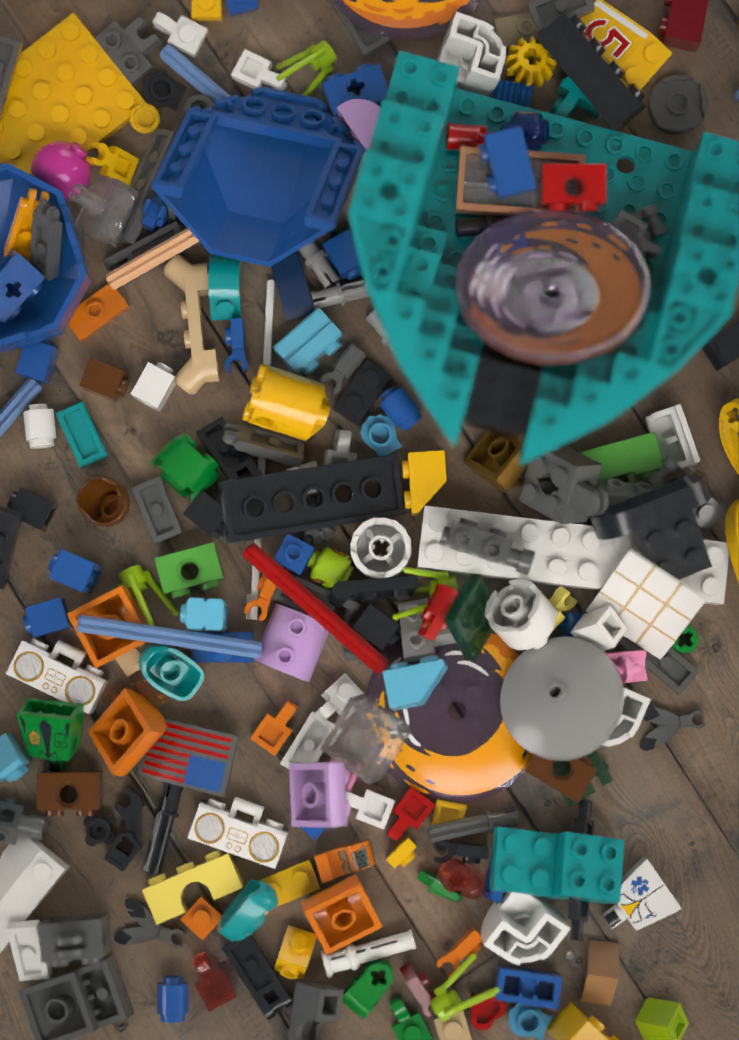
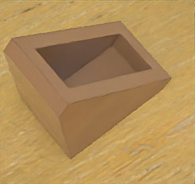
M588 939L580 1001L611 1006L619 980V943Z

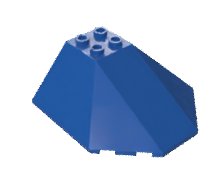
M262 86L252 89V95L242 98L232 95L215 100V106L205 109L195 106L187 110L154 177L151 187L210 254L271 267L336 227L365 148L359 140L354 141L348 135L349 129L337 116L332 117L326 111L327 105L321 99Z

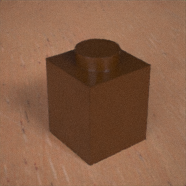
M90 357L79 386L85 391L117 403L119 396H125L130 381L127 380L128 374L124 370Z

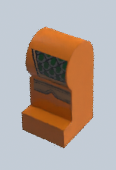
M363 840L350 845L346 844L314 854L322 883L376 864L369 840Z

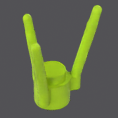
M322 40L317 45L313 44L305 51L275 65V69L280 70L294 64L277 75L276 80H283L307 64L314 71L320 69L321 72L302 94L310 96L325 76L334 70L331 64L337 60V56L331 46L325 40Z
M135 565L118 574L121 580L119 586L124 585L133 596L135 595L148 625L155 626L141 593L147 589L146 583H148L174 616L179 615V611L153 580L149 570L143 572L140 565Z
M411 567L403 568L404 573L434 578V580H429L428 586L418 587L414 594L429 593L431 598L437 583L444 584L458 591L456 578L454 575L449 576L448 571L437 572ZM425 603L396 613L392 618L393 620H398L423 612L428 604Z
M472 953L441 986L434 989L437 997L433 998L430 1002L433 1010L442 1022H445L460 1011L481 1003L500 992V989L495 987L462 1002L455 990L447 991L476 959L475 953Z

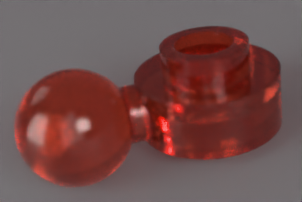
M451 859L440 867L437 878L446 891L457 892L460 890L462 895L470 900L478 899L482 896L485 888L483 880L476 875H471L470 870L461 860Z

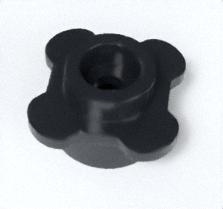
M104 814L102 817L96 818L87 816L84 819L83 824L86 827L87 835L85 841L88 845L94 846L101 842L111 844L115 841L116 835L112 831V824L114 822L112 815ZM98 827L102 828L101 833L97 832Z

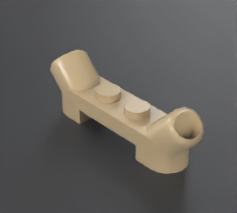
M175 255L165 265L164 276L185 292L186 301H181L182 318L188 319L189 330L184 331V342L186 349L191 348V357L176 374L175 383L189 395H194L204 383L220 381L218 354L215 349L205 350L200 296L209 295L208 263L192 264L182 255Z

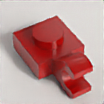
M411 786L392 810L399 818L386 834L397 842L409 825L418 830L436 805Z

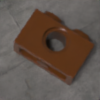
M531 753L522 770L572 800L579 802L597 771L591 767L593 760L586 756L567 760L569 764L568 772L563 776H557L553 771L555 760L544 759Z
M103 771L37 773V810H45L46 816H64V810H76V816H94L95 810L103 808ZM67 785H71L77 790L78 796L74 802H68L63 797V790Z

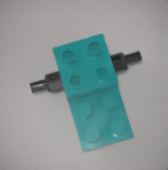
M586 799L579 800V816L574 819L573 833L551 834L498 826L494 828L489 890L569 901L568 919L572 920L570 940L583 941L584 922L588 921L589 903L614 904L620 903L624 840L594 836V821L591 820L592 801Z

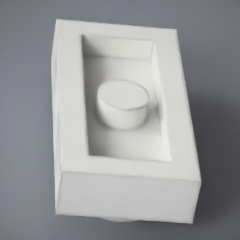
M312 711L280 764L289 769V764L317 762L338 729V726L327 719L320 724L313 716L315 712Z
M40 920L9 922L6 929L20 981L50 979L52 974L50 962L41 963L38 927Z

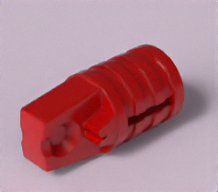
M448 122L445 150L453 149L459 151L460 146L479 147V145L483 144L484 135L494 132H487V126L474 124L472 126L470 124L462 125Z
M437 583L435 591H433L432 597L429 599L428 605L424 608L421 615L423 622L417 635L428 641H434L439 631L445 630L458 601L462 597L458 591L441 583Z

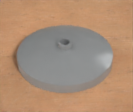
M574 637L550 638L546 645L540 649L531 648L524 651L508 670L500 695L502 718L511 736L530 753L555 761L580 758L599 748L614 732L621 718L624 706L623 683L615 664L594 644Z

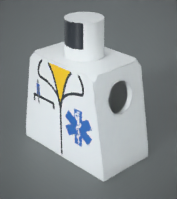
M643 857L622 877L620 903H616L603 912L602 916L612 929L627 919L635 930H639L678 912L682 908L648 859Z

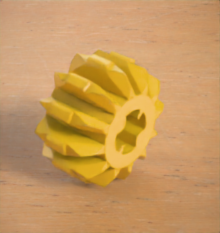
M534 36L530 38L529 43L521 37L517 42V46L512 44L509 47V55L506 56L504 63L509 67L506 72L507 77L516 76L514 83H521L522 81L528 87L533 82L540 88L544 80L548 81L553 75L551 70L555 69L556 61L552 59L553 57L541 43H536Z

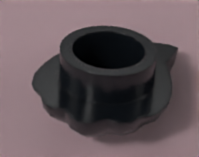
M159 71L150 73L148 78L142 81V94L147 102L156 106H168L174 111L178 110L186 87L178 85L170 76Z

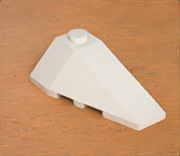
M20 833L16 845L9 844L0 858V954L9 944L6 930L9 922L27 921L70 867V865L38 839L29 838L28 834Z

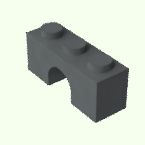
M296 982L287 1040H320L322 1024L325 1021H339L344 990L320 982Z

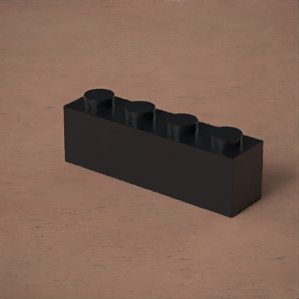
M563 12L536 38L613 130L620 131L647 107L642 101L645 95L636 84L629 85L625 81L623 76L626 72L615 60L610 63L603 55L607 50L596 37L590 39L584 32L587 28L585 23L576 14L571 17V15Z

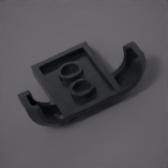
M690 468V474L625 501L608 505L607 510L602 515L590 516L596 537L606 540L634 533L641 556L678 580L712 567L693 510L707 503L713 497L706 474L695 468Z

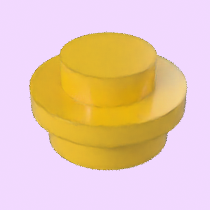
M141 103L132 109L130 123L137 132L151 133L159 125L160 115L153 105Z

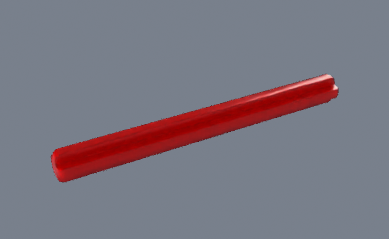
M252 543L246 548L242 556L374 673L379 675L387 668L389 661L258 545Z

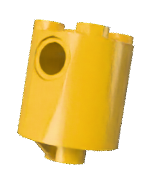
M260 364L257 375L254 376L250 386L249 394L252 395L249 403L247 402L242 420L307 441L325 426L329 416L331 405L325 394V384L267 364Z

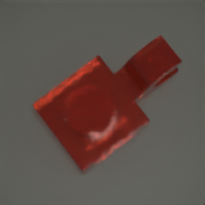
M205 952L193 957L194 960L192 962L202 978L196 981L194 985L209 1012L237 997L223 968L214 972Z

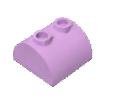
M365 99L346 101L337 107V117L349 129L348 135L354 141L359 140L364 146L365 151H368L380 107L374 102Z
M276 603L260 640L262 643L260 658H253V660L310 682L329 632L312 617Z
M345 762L289 764L292 827L347 826L350 803L346 799V785L349 781V774L345 769Z

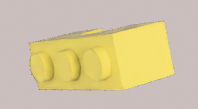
M219 849L205 855L206 861L195 866L194 862L191 861L177 867V874L166 878L165 873H162L147 880L149 886L145 887L142 891L156 925L188 910L183 892L189 883L200 882L205 884L209 888L214 900L243 888L244 882L232 854L228 852L223 854L222 850Z

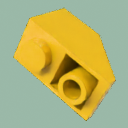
M445 450L409 452L408 460L402 461L403 479L409 478L410 486L409 491H404L405 509H411V516H418L424 509V506L446 484Z

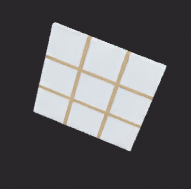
M630 549L589 605L586 612L611 605L627 627V631L623 636L661 660L707 598Z

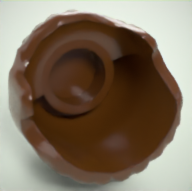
M98 475L88 479L80 488L76 500L79 511L90 522L99 526L110 527L118 525L129 512L130 499L126 488L107 476Z

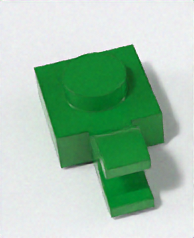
M401 996L389 1001L390 1007L398 1019V1022L391 1025L398 1040H434L419 1010L410 1014Z

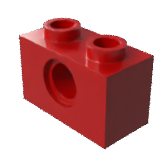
M543 164L541 166L540 206H548V211H567V206H579V211L594 212L598 211V206H603L606 203V164ZM568 181L579 183L581 187L580 195H569L565 190V183Z

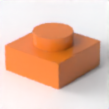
M201 896L180 920L203 941L219 923L222 914L208 900Z

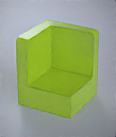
M655 998L646 999L635 1020L644 1040H681L689 1025L680 1003Z

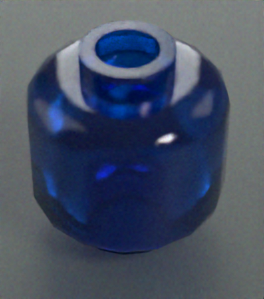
M516 111L512 114L510 121L504 123L503 130L518 126L522 127L527 151L539 152L543 145H547L549 142V120H545L540 112Z

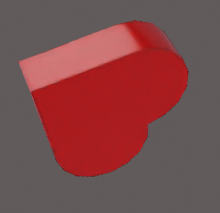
M471 992V998L480 993ZM493 996L471 1006L470 1021L473 1027L481 1031L489 1029L493 1025L494 1019H499L505 1014L506 1002L496 1000Z

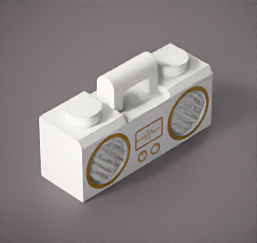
M32 638L31 642L22 640L6 674L63 702L84 704V712L92 714L109 680L102 677L104 672L98 668L95 669V667L87 664L85 669L81 667L87 653L61 640L57 641L52 653L47 651L49 645L35 638ZM59 654L75 660L73 666L71 667L57 660Z
M235 797L231 810L225 809L226 803L209 798L208 802H200L188 835L189 839L274 869L277 867L289 831L283 829V823L267 818L266 823L261 822L260 819L264 806ZM237 810L254 816L253 822L235 817Z

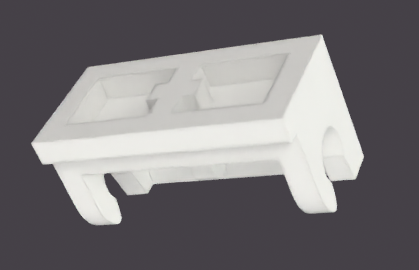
M681 404L655 412L645 418L649 432H655L662 459L666 456L670 457L681 469L700 462Z

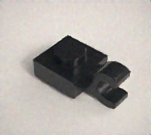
M447 840L435 842V845H443L447 848V853L444 856H434V861L437 863H446L453 856L462 857L463 863L480 864L481 859H488L489 846L487 844L449 842Z

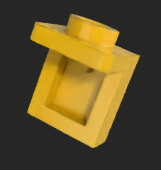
M288 925L274 970L289 979H303L317 935Z

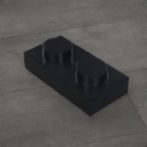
M366 360L334 406L333 411L358 427L392 379V376L369 360Z

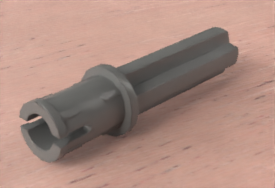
M515 806L490 812L486 809L481 815L429 825L427 827V834L431 842L484 831L492 834L494 828L498 826H518L519 816Z

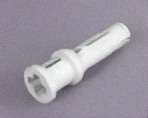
M410 929L403 933L354 946V943H350L344 948L328 955L323 950L321 955L327 977L331 978L334 973L352 969L356 971L360 968V964L408 950H415L416 945Z

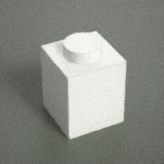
M148 362L131 395L136 400L161 412L176 385L175 376L172 375L174 370L160 362L156 366Z
M611 605L585 613L572 629L571 634L574 638L588 641L602 651L616 646L627 631V627Z

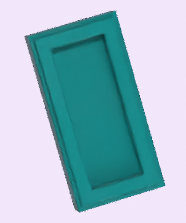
M84 401L55 413L81 469L109 457Z

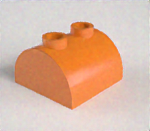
M124 585L67 613L95 669L146 643L144 641L84 633L77 630L78 618L81 615L148 625L138 603Z
M125 688L88 730V733L112 775L126 776L166 731L167 725L162 714L150 701L137 692Z
M357 874L300 902L327 955L383 927Z

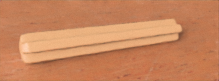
M186 228L107 273L105 278L109 286L115 290L200 241Z

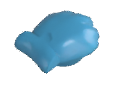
M378 414L376 417L369 416L367 422L363 423L361 430L362 439L370 448L377 452L378 456L388 455L402 447L401 443L397 440L395 426L388 416Z
M517 1003L515 1008L509 1011L510 1019L508 1024L511 1031L518 1036L535 1037L538 1040H543L545 1031L553 1016L544 1014L538 1006Z

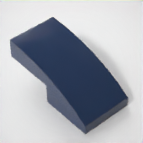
M297 251L271 266L286 321L309 315L315 310Z

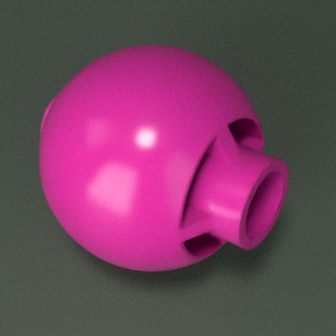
M66 141L48 143L35 154L31 163V175L62 191L67 201H72L85 192L91 180V165L86 161L88 152L77 142L72 144Z

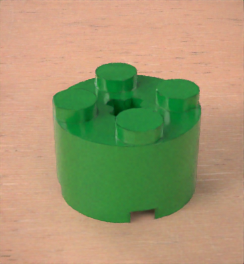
M182 433L180 437L175 435L149 462L154 469L158 466L164 471L160 475L161 478L185 499L190 495L189 500L192 503L202 490L207 491L219 478V471L217 469L219 465L207 453L202 456L195 449L196 443L187 434Z

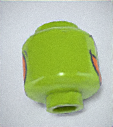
M326 546L321 552L315 550L307 564L308 567L312 568L310 579L330 591L336 583L348 581L355 568L351 566L352 559L349 555L332 546Z

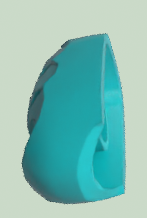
M150 643L141 651L138 657L141 673L151 686L176 700L186 701L192 698L204 681L202 669L188 656L170 645Z
M251 879L223 913L218 923L217 932L233 942L241 941L263 925L267 918V913L278 905V895L275 889L264 881Z

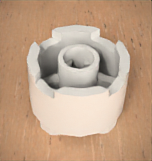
M377 517L363 522L354 532L350 543L351 558L356 568L363 575L372 579L392 578L399 575L403 568L407 566L411 555V539L406 529L397 521L388 518ZM380 541L381 545L384 542L388 544L386 556L382 557L381 554L376 556L373 553L376 542Z
M526 579L508 581L510 583L509 586L503 588L499 593L495 590L486 603L485 617L488 619L489 626L510 648L516 650L540 649L548 641L547 637H549L555 626L558 612L532 581Z

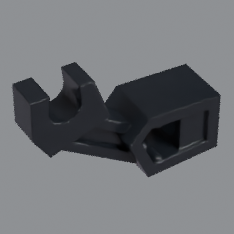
M127 787L123 793L131 798V804L123 806L118 801L114 805L122 819L126 820V832L118 834L104 857L107 862L122 872L126 870L143 847L141 844L142 807L145 804L141 795L130 787ZM125 836H129V840L135 846L132 848L130 855L118 847L125 840Z

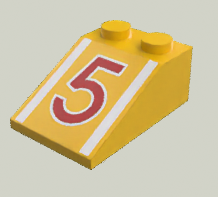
M595 0L593 3L595 11L580 18L587 26L584 32L590 39L596 37L607 50L603 55L610 63L615 60L626 72L623 76L625 81L629 85L636 84L641 90L671 56L672 52L651 32L604 0Z

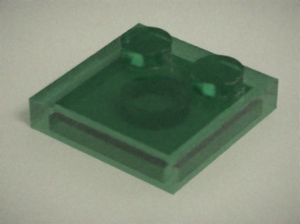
M470 573L444 618L464 659L476 661L493 631L484 614L486 603L491 594L481 574Z

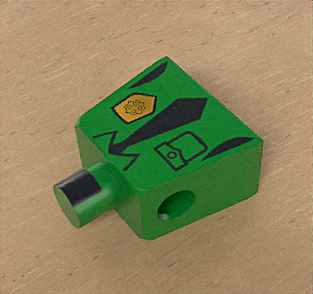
M28 698L17 712V719L28 754L31 757L46 759L48 770L53 772L63 770L66 767L65 761L71 760L79 749L82 736L84 704Z

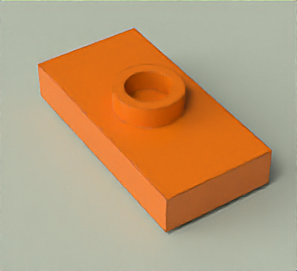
M107 284L78 305L68 326L82 343L130 307L118 290H113Z

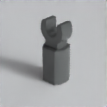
M350 343L332 366L334 369L332 373L323 375L320 382L325 384L329 380L335 381L336 387L333 389L332 395H338L342 390V381L350 378L364 360L366 354Z

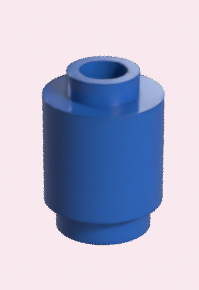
M392 386L380 396L383 400L379 405L393 424L397 428L401 427L404 432L423 417L419 412V406L403 387L396 389L395 386Z
M179 975L164 976L163 981L157 983V1014L160 1015V1021L164 1023L185 1021V1014L188 1013V982L182 981V976Z

